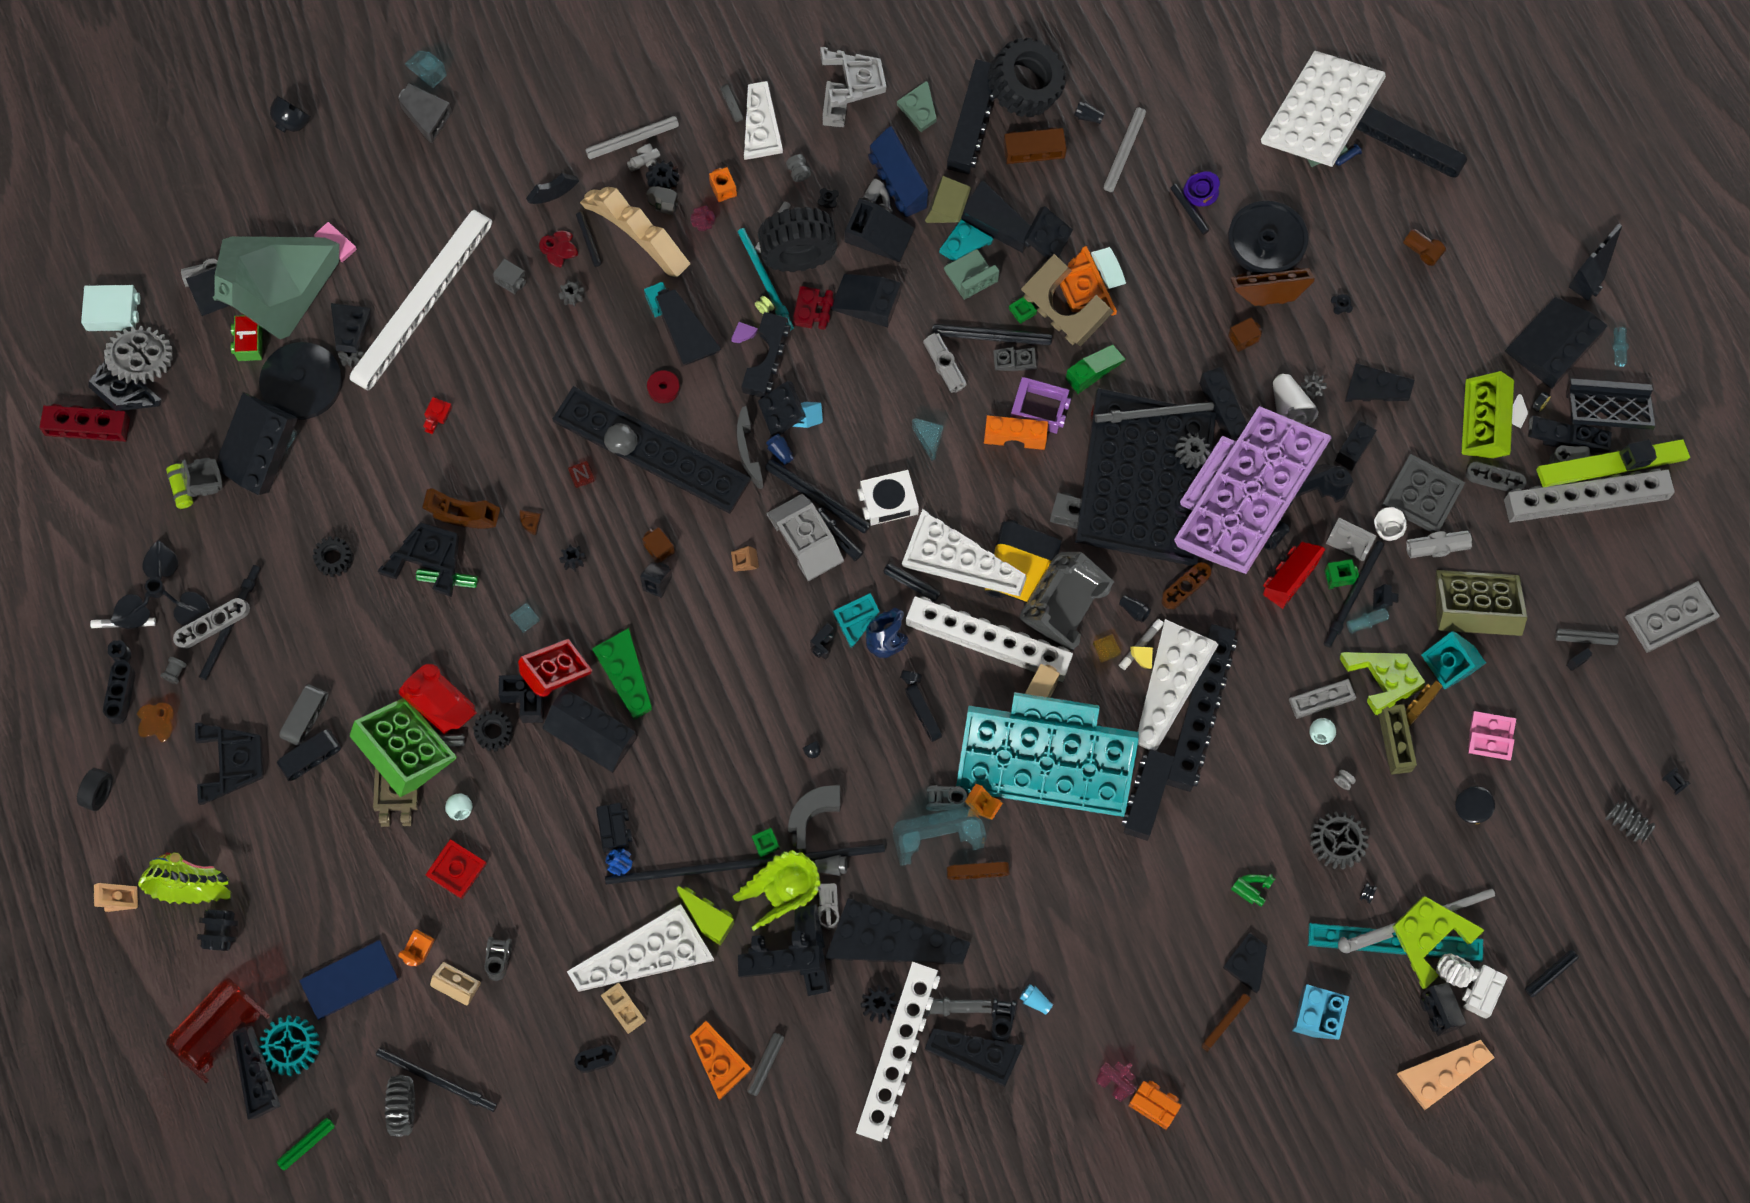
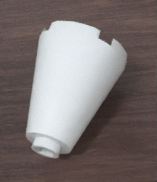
M1278 375L1273 381L1277 414L1301 424L1313 423L1319 413L1317 407L1291 375Z

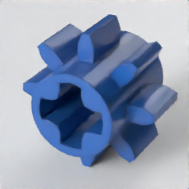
M620 848L611 850L605 860L609 865L607 870L618 876L621 873L626 874L632 867V860L629 859L631 853Z

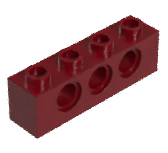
M51 404V406L43 405L39 429L45 436L126 442L130 418L124 410H104L100 407L87 409L77 405L63 407L59 404ZM68 418L66 422L61 423L63 419ZM89 419L86 424H82L84 420ZM105 421H109L107 425L102 426Z

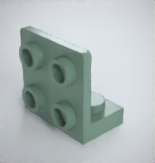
M977 249L944 267L945 273L964 300L998 282L999 270L996 265L989 267Z

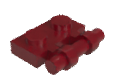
M800 286L792 325L812 329L813 323L819 322L818 328L825 330L827 323L830 322V307L834 303L833 291L826 290L825 296L819 297L820 289ZM817 305L822 306L821 313H816Z

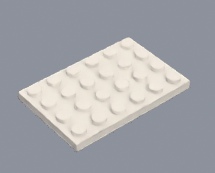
M1314 51L1262 136V144L1333 167L1386 77L1385 72Z

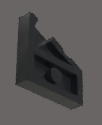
M1249 933L1223 967L1256 994L1260 990L1267 946Z

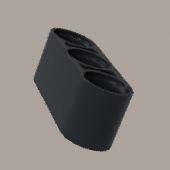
M125 660L115 661L111 667L103 705L104 715L113 724H121L126 720L135 681V671ZM127 668V672L124 675H119L122 669ZM123 688V692L115 696L116 691ZM119 709L117 715L111 716L113 710Z
M327 729L282 756L277 761V765L286 779L293 781L338 753L341 745L331 730Z

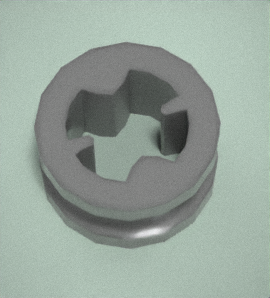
M1340 770L1338 772L1339 776H1335L1334 781L1343 789L1350 790L1351 784H1354L1356 780L1347 771Z

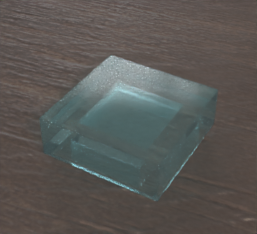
M527 603L510 615L511 619L523 633L540 621Z

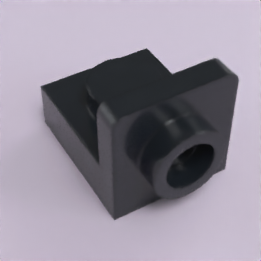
M828 623L810 640L811 652L816 657H822L825 660L828 658L829 652L823 645L827 646L834 638V628Z

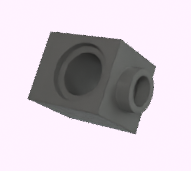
M506 259L501 262L493 273L495 283L513 294H516L526 284L524 270Z

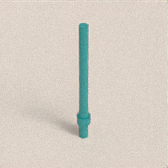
M745 228L739 229L738 234L775 306L776 315L788 318V324L791 326L790 331L793 330L794 327L788 317L789 312L786 306L782 305Z

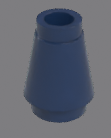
M780 434L773 436L766 442L767 449L784 465H787L794 459L785 438L781 437Z

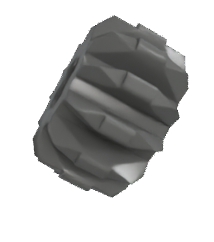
M1189 433L1179 439V443L1175 446V450L1178 451L1175 457L1181 458L1180 464L1185 462L1187 463V468L1193 465L1196 469L1200 464L1203 465L1206 462V458L1210 456L1208 451L1210 444H1204L1205 437L1199 439L1198 433L1194 436Z

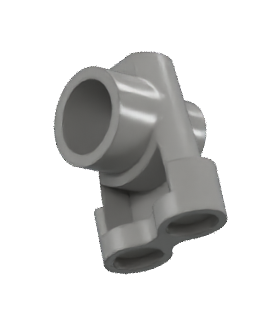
M651 144L644 145L636 150L638 156L631 158L627 165L631 172L640 169L644 165L648 168L654 165V162L657 161L656 159L660 157V153L657 148L653 149Z

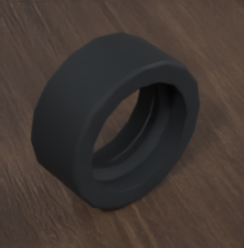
M98 768L89 770L78 789V805L92 811L99 810L105 804L111 792L113 784L112 774Z

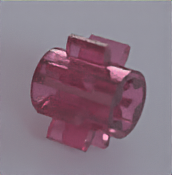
M707 206L694 208V213L691 215L693 227H698V231L712 229V225L715 222L713 211L708 210Z

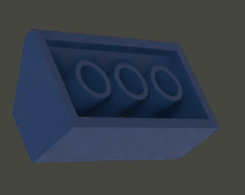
M892 126L888 127L870 145L868 157L871 164L876 165L881 181L884 180L887 184L886 189L889 195L895 198L898 211L903 212L905 217H909L927 208L928 189Z

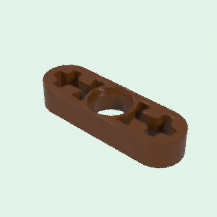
M1203 562L1193 566L1163 593L1161 599L1163 606L1167 609H1175L1209 580L1211 575L1210 566ZM1198 570H1205V577L1200 575L1195 581L1194 577L1197 575ZM1183 581L1190 582L1192 589L1189 591L1183 590L1181 583ZM1178 591L1179 594L1175 598V603L1173 601L1168 602V595L1172 597Z
M1008 862L952 865L946 868L947 879L993 878L1010 875Z

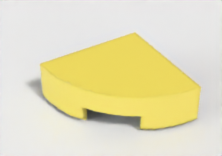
M1130 647L1131 655L1143 668L1152 669L1153 648Z

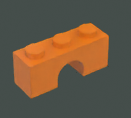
M987 415L984 444L1004 446L1006 441L1016 440L1024 443V448L1045 450L1048 422Z

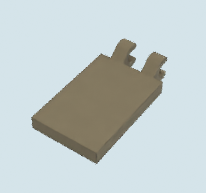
M375 768L374 811H379L381 827H390V811H401L400 822L402 826H411V810H418V789L399 797Z

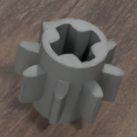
M568 280L564 286L560 285L562 292L559 293V298L564 299V305L571 304L575 307L576 303L583 301L581 295L584 294V290L579 288L578 282L573 283Z
M360 345L357 353H338L339 358L342 359L341 363L343 366L348 364L353 369L364 356Z
M1313 372V375L1309 377L1305 375V382L1301 383V388L1305 389L1306 395L1312 396V399L1317 395L1323 396L1322 389L1327 387V383H1322L1323 375L1319 377Z

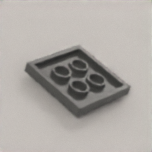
M1410 454L1384 500L1382 507H1395L1401 510L1405 519L1431 533L1439 532L1465 482Z

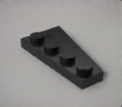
M245 1026L232 1034L247 1119H256L281 1107L253 1026Z
M933 1029L924 1050L1005 1087L1023 1045H1014L1003 1041L982 1039L981 1037Z

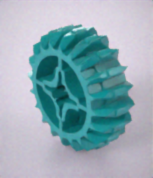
M288 1015L286 1022H284L280 1017L278 1018V1025L274 1022L270 1023L271 1027H273L271 1031L267 1028L264 1029V1032L268 1035L267 1037H260V1040L265 1044L259 1047L262 1051H265L262 1055L266 1059V1066H271L270 1070L272 1072L278 1070V1074L283 1076L286 1071L288 1076H292L293 1069H295L297 1074H301L300 1067L303 1066V1068L308 1070L309 1066L306 1063L308 1061L311 1063L315 1062V1059L311 1057L312 1054H319V1051L314 1049V1047L320 1046V1042L313 1041L319 1037V1034L317 1032L312 1033L315 1027L313 1025L308 1026L309 1022L306 1019L301 1022L299 1016H296L293 1020ZM293 1029L301 1030L306 1037V1041L296 1040ZM284 1031L283 1038L280 1041H275L277 1036ZM291 1041L294 1046L288 1050L285 1046ZM273 1050L284 1052L286 1063L277 1061ZM305 1050L302 1056L295 1060L297 1052Z

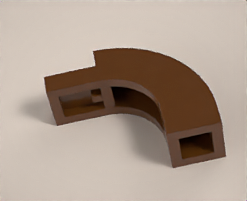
M433 488L427 489L422 507L433 513V517L457 526L477 529L496 527L500 511L499 507L486 500L477 502L461 501Z

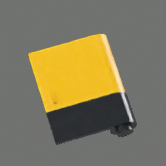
M1008 519L1006 522H1002L994 555L1001 561L1007 562L1024 573L1026 581L1020 596L985 588V594L994 598L1008 596L1027 603L1054 557L1059 554L1062 540L1019 525L1015 520Z

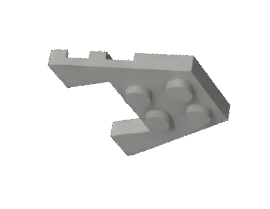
M826 47L820 48L822 65L843 66L847 89H829L830 107L840 106L886 92L881 59L860 54L850 56L846 55L844 51L837 50L836 53L828 51Z

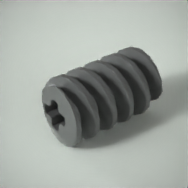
M1618 801L1607 814L1605 820L1614 818L1613 826L1620 823V831L1627 828L1626 836L1629 837L1635 834L1633 841L1636 842L1641 839L1642 844L1652 833L1656 824L1653 822L1647 825L1649 820L1647 817L1640 820L1642 813L1637 812L1633 815L1634 807L1631 806L1626 809L1627 802L1624 801L1619 804Z

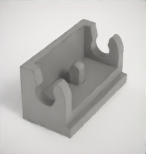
M827 81L823 108V125L844 127L847 104L830 107L828 91L829 89H846V85Z
M1338 518L1326 544L1364 561L1376 535Z

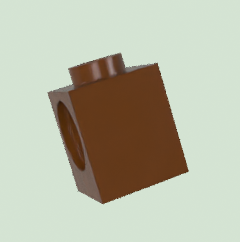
M1251 317L1231 327L1228 337L1239 352L1258 343L1262 335V329Z
M659 527L655 530H649L645 533L644 538H642L643 546L657 564L675 553L673 544Z

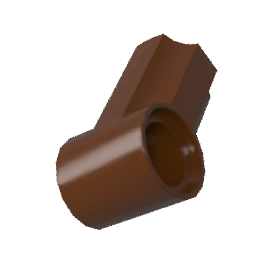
M1416 229L1411 230L1403 242L1406 246L1417 252L1421 260L1429 266H1434L1446 251V247L1442 242L1436 239L1430 240Z

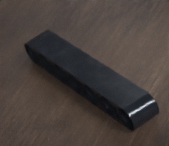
M1368 106L1355 128L1453 178L1459 176L1467 162V157L1463 153Z

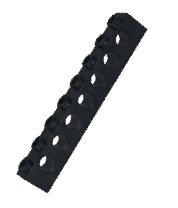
M1211 624L1207 638L1216 641L1217 647L1222 648L1224 653L1219 654L1216 651L1213 653L1192 689L1174 760L1166 783L1168 786L1191 792L1193 786L1197 787L1200 779V774H1197L1198 767H1203L1206 757L1205 754H1202L1203 749L1209 746L1211 735L1208 734L1209 727H1214L1217 717L1213 715L1214 709H1219L1222 696H1219L1220 688H1225L1227 677L1224 676L1225 669H1230L1233 659L1229 657L1230 651H1235L1238 639L1234 638L1236 633L1234 630ZM1215 666L1219 672L1213 673L1209 670V667ZM1209 685L1214 691L1207 692L1203 686ZM1198 705H1206L1208 707V711H1201L1198 708ZM1193 724H1200L1203 730L1196 731L1193 728ZM1187 744H1195L1198 750H1190ZM1182 763H1189L1192 766V770H1185L1182 767Z

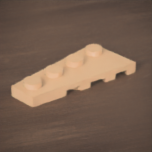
M1479 1040L1401 1071L1397 1075L1422 1108L1426 1110L1494 1059V1056L1483 1042Z

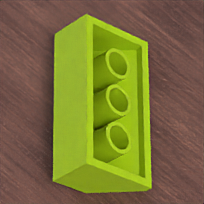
M1502 371L1466 379L1462 436L1463 455L1485 458L1510 455L1514 380Z

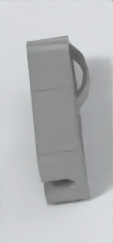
M834 883L820 884V887H818L820 925L822 928L830 930L839 923L837 885ZM825 911L827 925L821 922V915ZM830 911L836 915V922L832 925Z

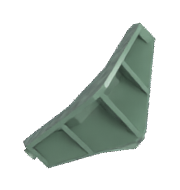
M231 236L223 239L215 271V295L213 299L214 301H221L234 307L278 339L286 338L295 329L338 265L339 243L325 237Z

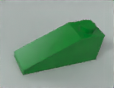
M1111 345L1083 358L1069 368L1066 374V381L1079 394L1123 363L1125 358L1114 345Z

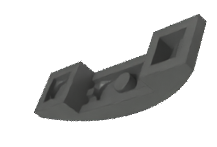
M744 406L740 411L737 423L739 456L748 477L751 478V481L759 489H762L763 480L759 462L750 463L744 434L751 433V426L747 407Z

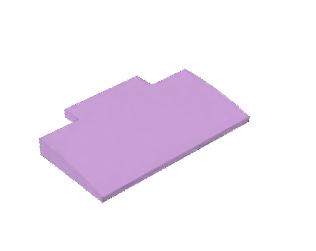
M1259 406L1237 442L1224 436L1220 438L1181 499V505L1192 510L1174 539L1177 547L1214 563L1247 574L1331 440V436Z

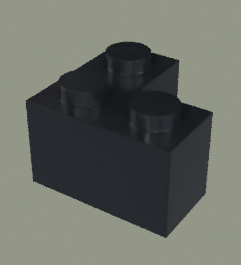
M499 675L498 696L501 703H520L522 723H544V697L535 694L521 675Z

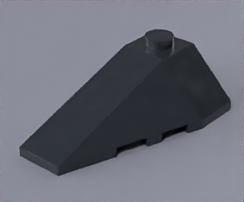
M1618 224L1605 241L1599 245L1597 250L1590 255L1569 285L1570 289L1587 301L1593 295L1597 297L1603 289L1601 284L1605 279L1622 228L1621 224Z

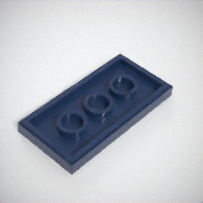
M379 940L299 981L316 1018L320 1020L399 979Z

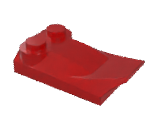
M569 639L524 655L518 661L521 676L535 694L543 697L548 696L552 690L587 676L593 671Z
M434 664L422 666L399 689V695L444 734L450 729L461 728L477 714L475 705L440 674V669Z

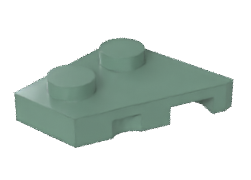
M927 81L897 101V106L920 132L936 122V114Z

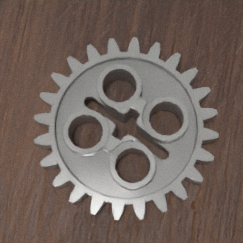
M132 326L129 332L124 328V334L116 332V338L110 337L111 343H106L107 349L104 350L105 364H107L108 370L112 371L113 376L118 375L119 380L125 377L126 383H129L132 379L135 384L139 380L146 384V379L148 378L154 382V376L161 378V372L167 373V367H171V360H173L172 346H170L169 340H165L164 334L159 336L158 330L152 333L151 327L144 331L142 326L139 327V330H135Z

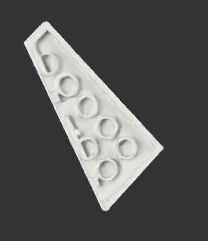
M922 509L902 562L903 567L1016 596L1021 595L1026 581L1024 573L1007 562L1001 561L991 552H987L974 541L955 529H951L941 520L932 517L927 511Z
M1165 619L1138 728L1139 746L1157 751L1218 646L1216 641Z
M680 904L570 969L567 973L578 992L711 962L714 961V958Z

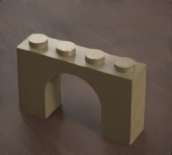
M1054 254L1021 288L1025 293L1023 297L1028 302L1035 303L1039 307L1037 311L1044 318L1049 316L1053 320L1050 324L1058 331L1062 329L1067 334L1065 338L1072 345L1076 343L1081 347L1114 311L1099 296L1095 295L1080 312L1070 316L1058 314L1053 306V294L1058 285L1072 270Z

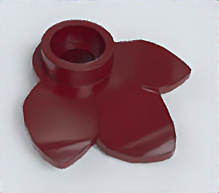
M557 231L552 236L547 235L541 238L539 248L543 254L547 255L550 264L561 268L564 259L578 256L576 247L570 242L573 234L567 231ZM546 243H551L553 246L549 247Z

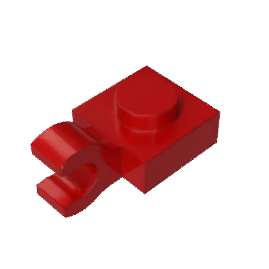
M432 397L424 413L425 418H427L423 425L426 428L425 432L433 434L438 422L441 424L445 423L452 409L451 403Z

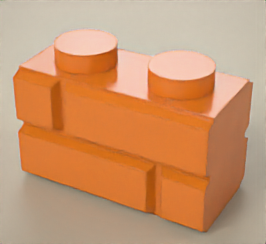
M1149 1080L1148 1083L1143 1081L1128 1106L1167 1130L1182 1106L1178 1103L1179 1098L1171 1093L1164 1094L1159 1090L1160 1086Z

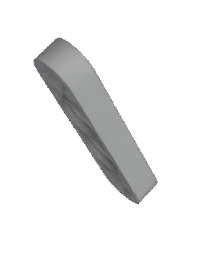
M235 598L178 629L173 636L174 643L181 648L187 649L248 615L250 611L248 602ZM237 604L243 605V607L240 608V613L234 611L237 609ZM219 613H224L226 617L222 624L216 622V617ZM201 623H206L207 631L204 634H199L198 626ZM183 634L189 636L186 638V643L180 641L183 639Z

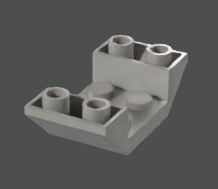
M803 494L766 513L776 531L780 530L797 558L798 566L807 581L844 562L832 533L813 503Z

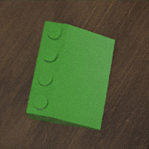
M404 698L355 720L350 733V738L399 797L418 789L457 758L423 716Z

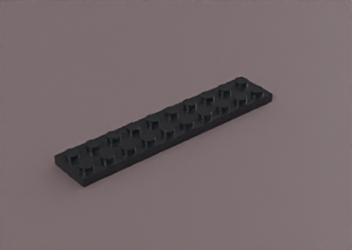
M574 386L552 418L554 423L606 450L608 448L604 444V435L608 428L618 423L628 425L637 435L638 443L634 451L624 456L615 453L617 456L731 514L751 481L750 477Z

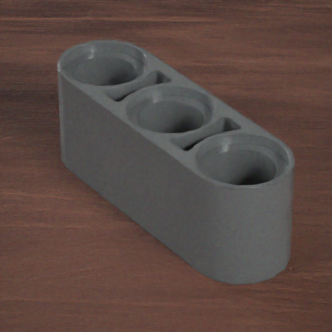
M307 684L285 721L279 737L296 746L303 744L326 704L328 692Z

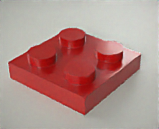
M450 839L425 875L452 894L463 899L487 863Z

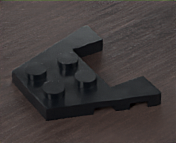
M420 522L403 541L402 547L397 552H393L389 557L390 560L378 569V573L397 580L405 561L440 571L432 589L437 593L452 597L459 536L457 533Z
M195 723L196 743L218 741L220 781L197 784L199 805H204L264 778L262 737L260 735Z

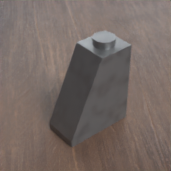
M408 84L399 94L402 110L430 143H433L452 114L450 103L411 84Z

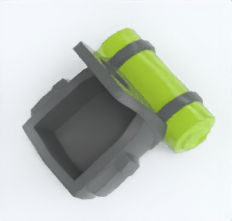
M197 459L191 464H186V460H182V464H173L166 468L167 479L173 492V500L179 509L190 507L193 504L192 497L215 494L222 489L220 471L215 459Z

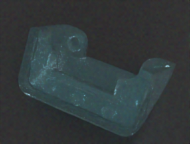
M962 807L897 822L893 828V838L900 866L911 864V856L914 852L919 851L920 840L958 832L960 842H969L973 850L984 848L986 831L982 820L973 809Z

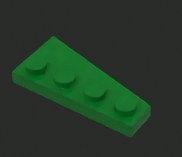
M629 628L592 648L593 653L633 720L651 711V703Z

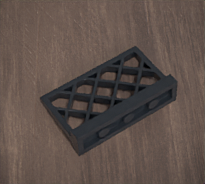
M1571 378L1566 390V398H1569L1572 424L1654 430L1655 420L1651 400L1652 385ZM1576 399H1584L1585 402L1581 404ZM1595 400L1605 401L1606 403L1601 405ZM1616 402H1625L1626 405L1622 407ZM1636 403L1646 404V406L1644 408H1641ZM1588 404H1591V405L1594 406L1597 410H1595L1594 412H1592V411H1590L1588 408H1586L1585 406H1587ZM1609 405L1617 410L1614 414L1606 409ZM1631 407L1635 411H1637V413L1635 415H1632L1626 409ZM1581 410L1587 417H1577V412ZM1602 412L1608 418L1601 419L1597 414ZM1623 414L1628 420H1621L1617 416ZM1642 415L1648 419V422H1642L1638 417Z

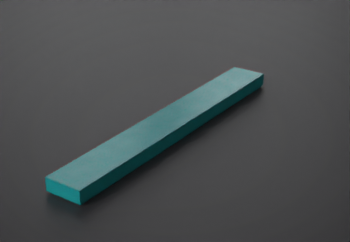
M1309 923L1308 946L1339 949L1338 941L1340 938L1345 937L1348 940L1376 929ZM1395 932L1392 933L1394 937L1358 949V951L1407 955ZM1445 936L1425 957L1442 958L1444 954L1452 953L1467 961L1481 962L1483 961V939L1476 938L1471 944H1467L1461 937Z

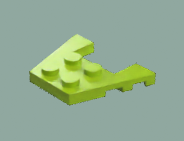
M1343 652L1340 655V660L1348 672L1368 667L1384 693L1368 696L1367 703L1375 715L1382 713V710L1386 707L1391 708L1395 705L1396 701L1402 698L1406 699L1417 693L1425 686L1424 679L1407 654Z
M1425 896L1415 903L1392 926L1404 952L1407 953L1411 962L1410 965L1413 971L1416 972L1420 981L1419 984L1423 989H1426L1439 976L1424 957L1452 929L1467 944H1471L1484 931L1481 927Z

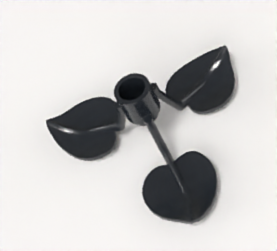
M158 540L150 547L143 560V571L150 578L145 583L147 593H145L144 602H142L139 596L134 594L123 596L117 602L110 621L115 626L121 628H138L144 625L150 618V611L145 607L148 604L149 597L160 598L163 595L177 604L173 614L176 621L183 626L210 612V608L205 599L195 592L183 593L180 601H178L165 591V586L161 581L162 576L169 577L175 573L178 567V559L173 551Z

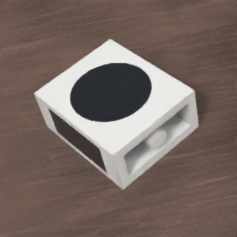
M908 470L860 481V489H857L860 501H864L863 515L865 520L869 519L870 526L918 515L919 506Z

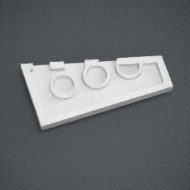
M768 82L749 84L744 160L783 153Z

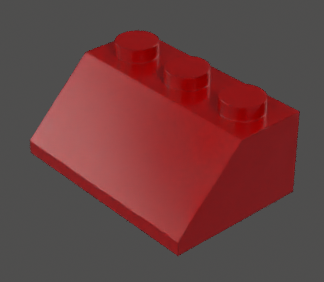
M1301 542L1298 547L1294 545L1287 554L1289 559L1286 562L1281 561L1275 571L1278 573L1274 578L1270 576L1264 583L1265 590L1263 595L1283 609L1318 565L1326 549L1322 546Z

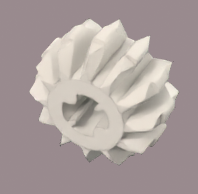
M1452 953L1444 954L1436 968V973L1441 979L1459 988L1467 987L1475 973V968L1470 962Z

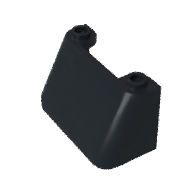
M1326 464L1317 465L1312 468L1294 498L1317 489L1321 498L1330 496L1337 503L1345 500L1354 481L1348 470L1344 467Z

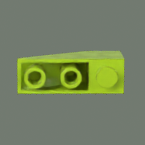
M678 886V895L702 935L721 946L734 925L733 915L724 909L719 911L714 908V903L706 898L699 899L690 888L684 887L683 889Z

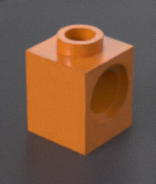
M728 167L718 168L709 173L710 185L718 203L737 196L736 185ZM719 182H726V184H724V185H720V184H718V183H719Z

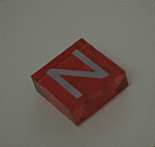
M587 461L568 468L575 488L595 481Z

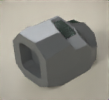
M650 187L646 193V198L650 205L654 206L656 211L674 215L678 205V193L667 188Z

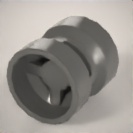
M802 154L794 155L786 161L787 168L792 172L791 177L794 182L804 181L811 175L809 167L805 165L806 159Z

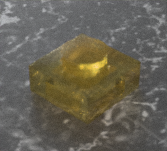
M1113 634L1093 642L1101 663L1121 654Z

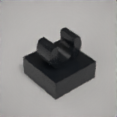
M1383 584L1373 590L1374 610L1381 611L1392 606L1393 602L1398 603L1399 594L1392 593L1391 585Z

